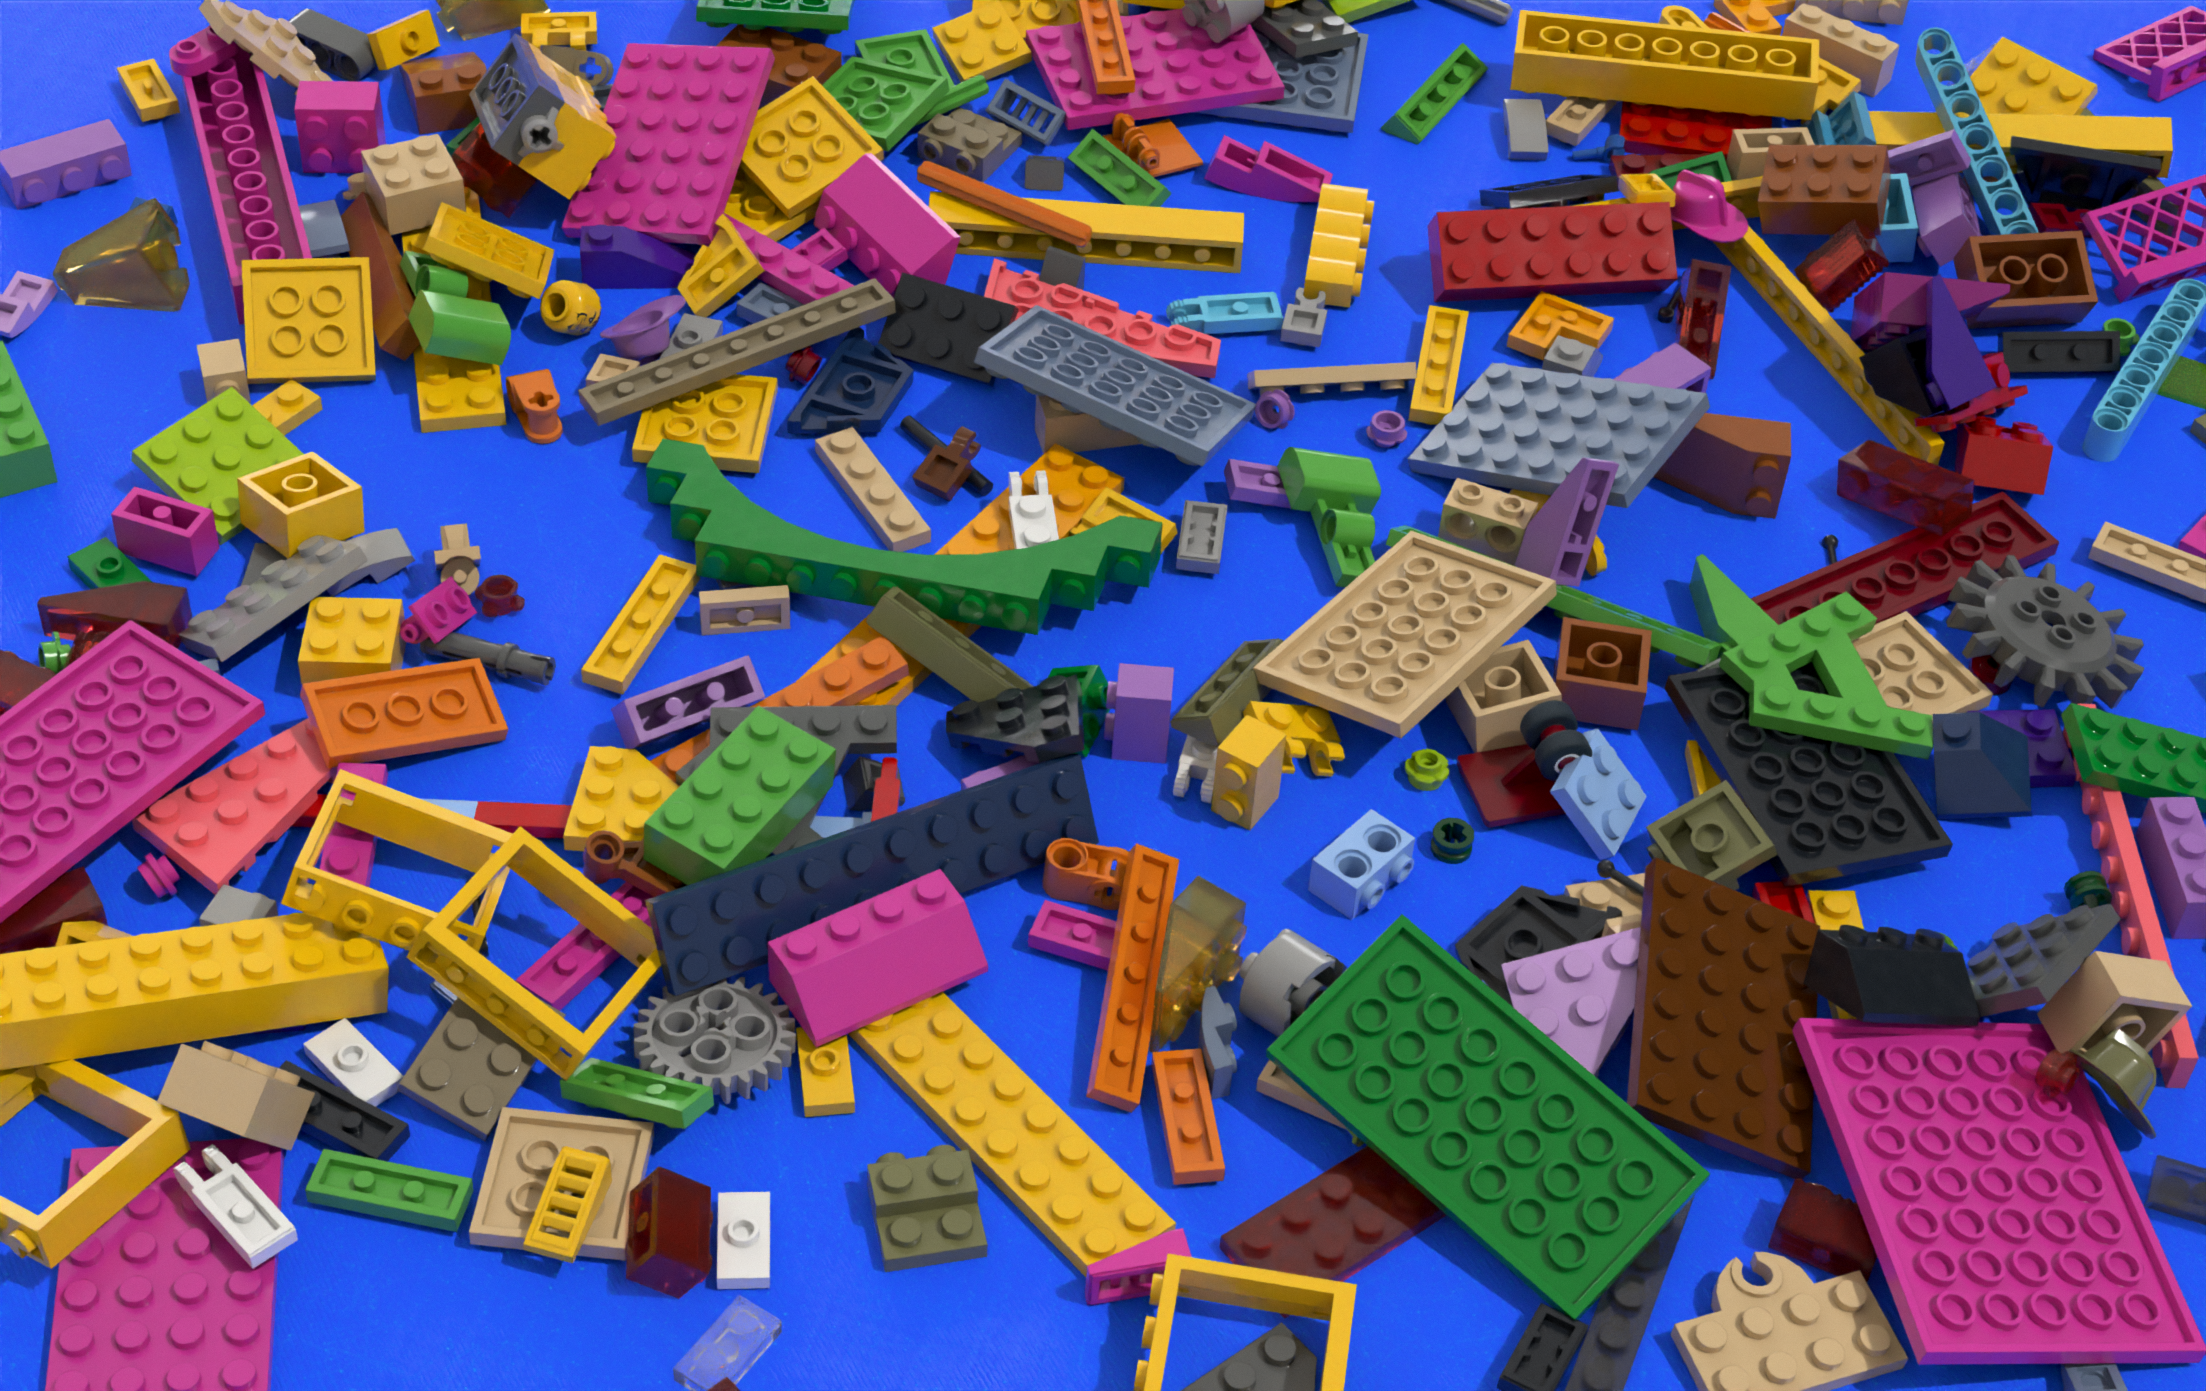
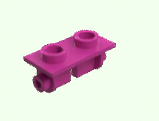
M451 576L408 607L413 615L402 622L400 635L405 642L411 644L421 643L428 637L436 644L475 615L477 611L472 606L466 591L458 586Z

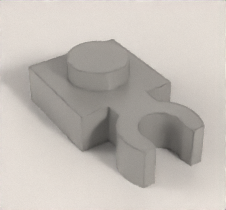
M1299 287L1295 293L1294 304L1287 305L1280 341L1295 343L1301 346L1320 347L1327 318V310L1324 309L1326 294L1324 291H1319L1316 299H1307L1303 296L1304 288Z

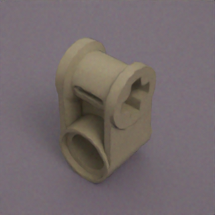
M541 45L540 50L543 55L574 76H579L591 86L606 85L613 77V64L604 54L574 50L575 48ZM595 59V65L601 66L602 71L601 74L597 73L593 77L591 73L586 72L587 65H593Z

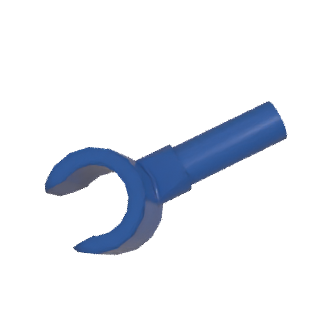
M1618 134L1610 135L1603 147L1572 151V159L1575 161L1604 158L1610 164L1611 155H1625V150L1622 149L1625 138Z

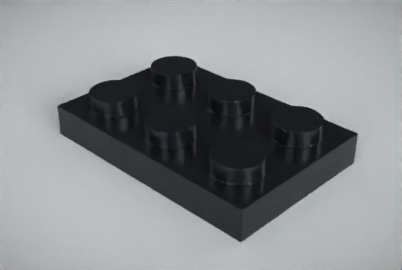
M1580 174L1479 190L1481 205L1495 207V210L1542 206L1563 207L1569 206L1571 201H1581V203L1604 201V194L1617 192L1618 186L1617 176Z
M902 272L894 295L896 313L887 316L878 344L881 343L891 351L893 357L993 387L996 377L987 373L985 367L974 363L978 348L1014 322L1019 309L1015 305Z

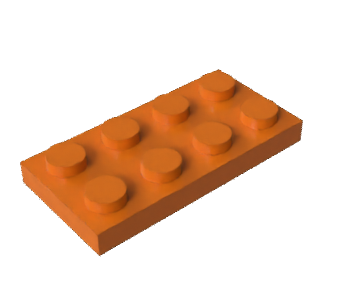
M480 658L304 683L300 692L301 700L327 768L338 767V763H364L503 741L508 733V726Z

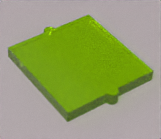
M2180 356L2157 394L2206 409V364Z

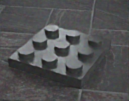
M2111 903L2094 908L2082 905L2065 915L2053 917L2052 914H2045L2036 918L2031 923L2018 926L2016 922H2012L1995 931L1992 935L1994 941L1986 950L1973 956L1967 963L1969 966L1967 972L1980 1017L2048 1003L2121 920Z

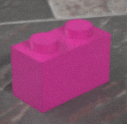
M134 486L111 513L118 549L125 555L198 576L219 550L212 509Z

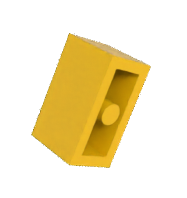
M1249 715L1242 719L1217 748L1211 804L1212 812L1248 830L1255 826L1279 797L1287 734Z

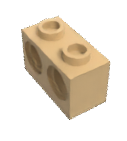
M1457 478L1443 504L1438 537L1515 566L1527 525L1536 515L1538 503Z

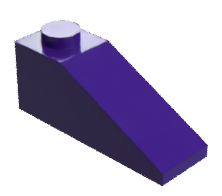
M607 225L581 226L580 259L582 283L587 284L593 289L677 288L686 271L694 264L696 253L627 227Z
M1939 274L1926 282V377L1929 383L1925 385V389L1932 404L1935 407L1941 405L1945 413L1996 388L1997 385L1944 280Z

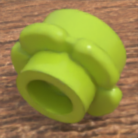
M1423 749L1415 751L1411 754V758L1405 761L1404 768L1408 774V781L1419 790L1432 791L1438 789L1449 776L1448 760L1435 750Z

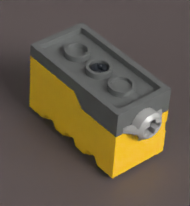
M514 33L469 94L491 149L569 200L576 191L580 192L586 187L591 178L592 169L599 160H605L614 149V140L617 137L612 127L606 123L608 120L606 115L599 110L601 105L593 97L594 91L591 85L543 55L540 49Z

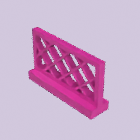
M2191 5L2094 49L2093 59L2148 84V97L2159 102L2206 80V12Z
M2206 174L2087 212L2081 218L2119 282L2113 291L2120 303L2174 286L2182 279H2194L2206 275V206L2189 199L2191 191L2200 188L2206 198ZM2165 199L2178 205L2177 216L2160 209L2161 201ZM2135 209L2149 215L2147 226L2130 219L2131 210ZM2186 210L2203 217L2201 227L2184 220ZM2106 219L2119 225L2117 235L2106 232L2099 220ZM2156 219L2174 227L2171 237L2154 230ZM2126 229L2143 236L2141 247L2124 240ZM2181 230L2198 238L2196 247L2179 241ZM2151 240L2168 248L2165 257L2148 251ZM2120 250L2138 258L2135 267L2126 268L2119 256Z

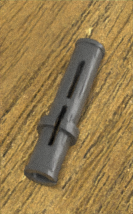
M451 632L436 644L433 643L430 637L420 643V650L424 654L439 656L452 661L480 658L485 669L494 671L499 677L510 679L511 677L523 678L546 686L549 684V680H552L555 673L556 662L553 657L521 650L517 644L510 642L504 645L496 644L476 637Z

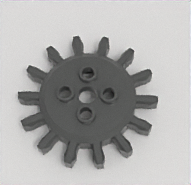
M2014 555L2006 556L1997 573L1980 559L1975 561L1966 579L1961 576L1958 578L1947 600L1956 604L1946 621L1947 627L1975 633L1972 634L1962 652L1966 659L1991 655L2000 664L1993 683L2003 687L2017 676L2033 684L2034 702L2037 706L2044 707L2052 693L2060 691L2065 692L2070 703L2091 704L2097 696L2109 708L2113 709L2117 707L2127 689L2130 691L2133 689L2144 671V667L2134 663V660L2144 646L2142 639L2114 634L2127 615L2123 609L2099 612L2089 603L2095 585L2087 581L2076 588L2074 592L2057 584L2054 564L2047 562L2036 578L2026 576Z

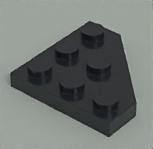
M1077 674L1069 677L1062 675L1052 676L1034 687L1023 690L1020 688H1010L999 693L996 698L982 702L970 700L956 705L952 710L946 712V734L951 747L965 749L970 743L980 745L982 753L1009 757L1014 751L1024 752L1027 761L1038 763L1085 750L1082 689Z

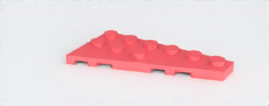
M994 258L984 297L1015 305L1019 309L1015 320L1035 305H1038L1195 377L1215 378L1220 355V339L1179 324L1166 327L1153 322V315L1140 310L1136 315L1119 310L1118 302L1065 283L1056 286L1039 281V274L1025 270L1023 274L1011 271L1006 269L1007 262Z
M309 718L155 801L132 819L133 829L216 895L223 884L229 886V880L239 870L246 872L256 862L255 854L266 843L276 842L318 799L317 791L326 782L334 783L338 767H326Z

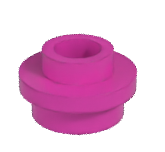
M151 852L144 856L147 861L139 865L137 869L156 896L160 899L169 892L172 896L178 891L173 884L181 878L166 856L163 855L157 860Z

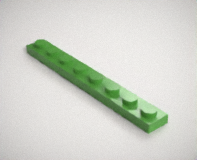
M1407 525L1391 528L1386 545L1393 547L1410 531H1414L1492 558ZM1556 584L1557 595L1545 605L1555 609L1553 614L1561 619L1567 617L1652 630L1650 652L1659 653L1660 649L1676 655L1674 660L1677 663L1690 668L1699 669L1700 665L1705 666L1717 660L1722 645L1566 585Z

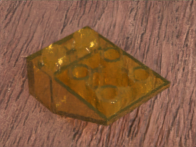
M1197 876L1170 904L1155 990L1149 1049L1151 1053L1158 1052L1168 1041H1176L1183 1033L1188 1019L1197 1010L1202 1012L1206 988L1215 986L1217 989L1224 980L1226 982L1232 981L1239 972L1243 962V957L1240 956V948L1247 931V926L1244 925L1246 903L1200 876Z

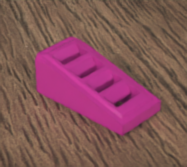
M1183 1228L1163 1233L1088 1265L1085 1288L1087 1305L1149 1296L1153 1274L1164 1275L1167 1254L1192 1257Z

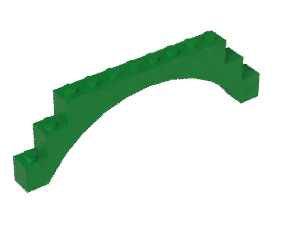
M663 438L646 466L648 502L670 506L672 538L695 542L697 576L759 587L788 585L789 592L873 607L877 605L885 593L893 586H897L942 619L1038 635L1050 604L1094 611L1106 581L1149 588L1160 560L1162 522L1121 515L1076 535L1022 549L983 554L924 555L878 550L827 538L788 523L755 504L722 475L704 445Z

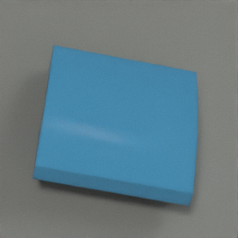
M1855 91L1829 116L1816 110L1812 114L1811 120H1806L1801 126L1808 128L1814 145L1876 144L1865 97Z

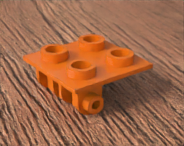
M1119 113L1113 118L1112 133L1102 136L1153 177L1203 165V160L1170 119L1135 127V121L1131 115Z

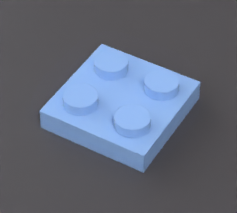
M1597 728L1583 733L1592 749V757L1583 754L1565 765L1550 792L1597 857L1602 860L1615 856L1647 796L1617 756L1613 747L1610 746Z

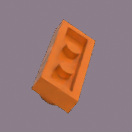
M1201 1048L1152 1052L1151 1066L1173 1184L1224 1181L1225 1165Z

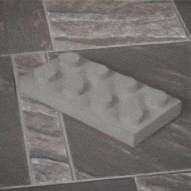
M323 535L310 537L298 546L297 550L299 552L286 561L279 560L268 565L261 572L262 577L251 585H242L229 592L225 597V603L213 611L206 610L194 616L188 622L189 627L178 634L187 650L211 659L217 658V661L223 662L367 562L365 554L360 546Z

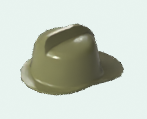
M2115 1029L2105 1035L2083 1055L2072 1049L2067 1052L2079 1067L2098 1082L2117 1108L2141 1133L2150 1139L2157 1137L2153 1126L2142 1111L2156 1085V1069L2153 1059L2144 1048L2123 1031Z

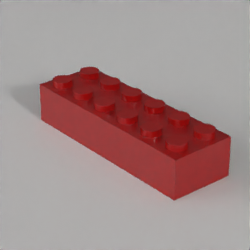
M1670 202L1437 212L1427 225L1434 302L1537 297L1541 291L1554 296L1665 291L1678 279Z

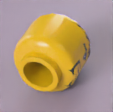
M567 280L554 282L546 288L540 303L541 317L546 326L555 332L577 336L589 333L596 327L602 309L600 298L593 288L587 284Z

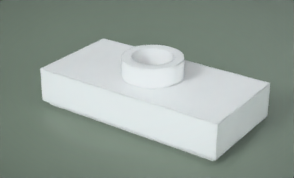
M343 1018L303 1043L305 1055L337 1087L376 1107L399 1092L397 1091L398 1085L404 1076L346 1018Z
M770 1192L718 1193L717 1289L770 1288Z

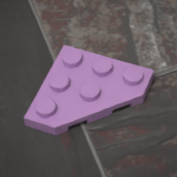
M1641 927L1501 964L1513 1008L1596 1078H1598L1599 1070L1609 1053L1616 1048L1633 1019Z

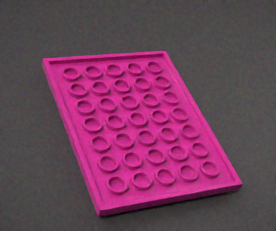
M1798 1019L1792 1030L1918 1365L2199 1363L2206 1354V1345L2083 1069L2074 1061L2065 1060L2060 1057L2043 1024L1978 1022V1026L1870 1023L1861 1022L1858 1019Z

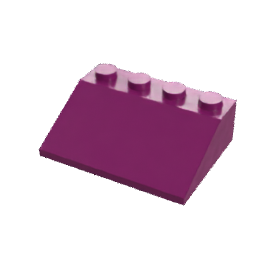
M1884 272L1854 297L1850 338L1856 345H1861L1863 352L1869 353L1897 338L1926 329V282L1933 277ZM1942 278L1963 320L1975 316L2010 293V284Z

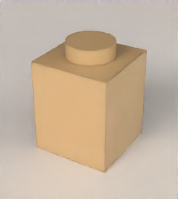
M239 339L196 345L207 402L230 387H233L243 398L251 402Z

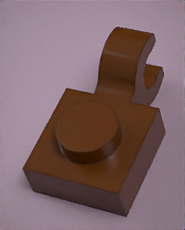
M961 426L946 449L935 444L912 476L915 485L950 502L973 471L970 461L976 457L981 449V445L973 441L976 437V432Z

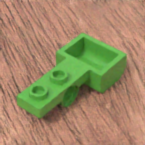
M405 251L400 266L416 297L408 319L424 352L502 366L510 346L511 329L498 303L466 298L468 292L466 272L449 269L447 265L433 260L430 255Z
M1288 447L1284 451L1277 468L1290 507L1294 510L1311 512L1335 585L1347 587L1375 562L1370 548L1375 536V521L1371 512L1380 498L1381 487L1370 459Z

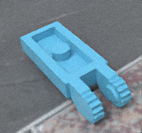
M1275 292L1208 295L1182 299L1181 301L1178 299L1177 301L1173 300L1172 303L1167 305L1166 309L1167 318L1171 322L1170 326L1179 324L1204 334L1282 330L1283 315Z

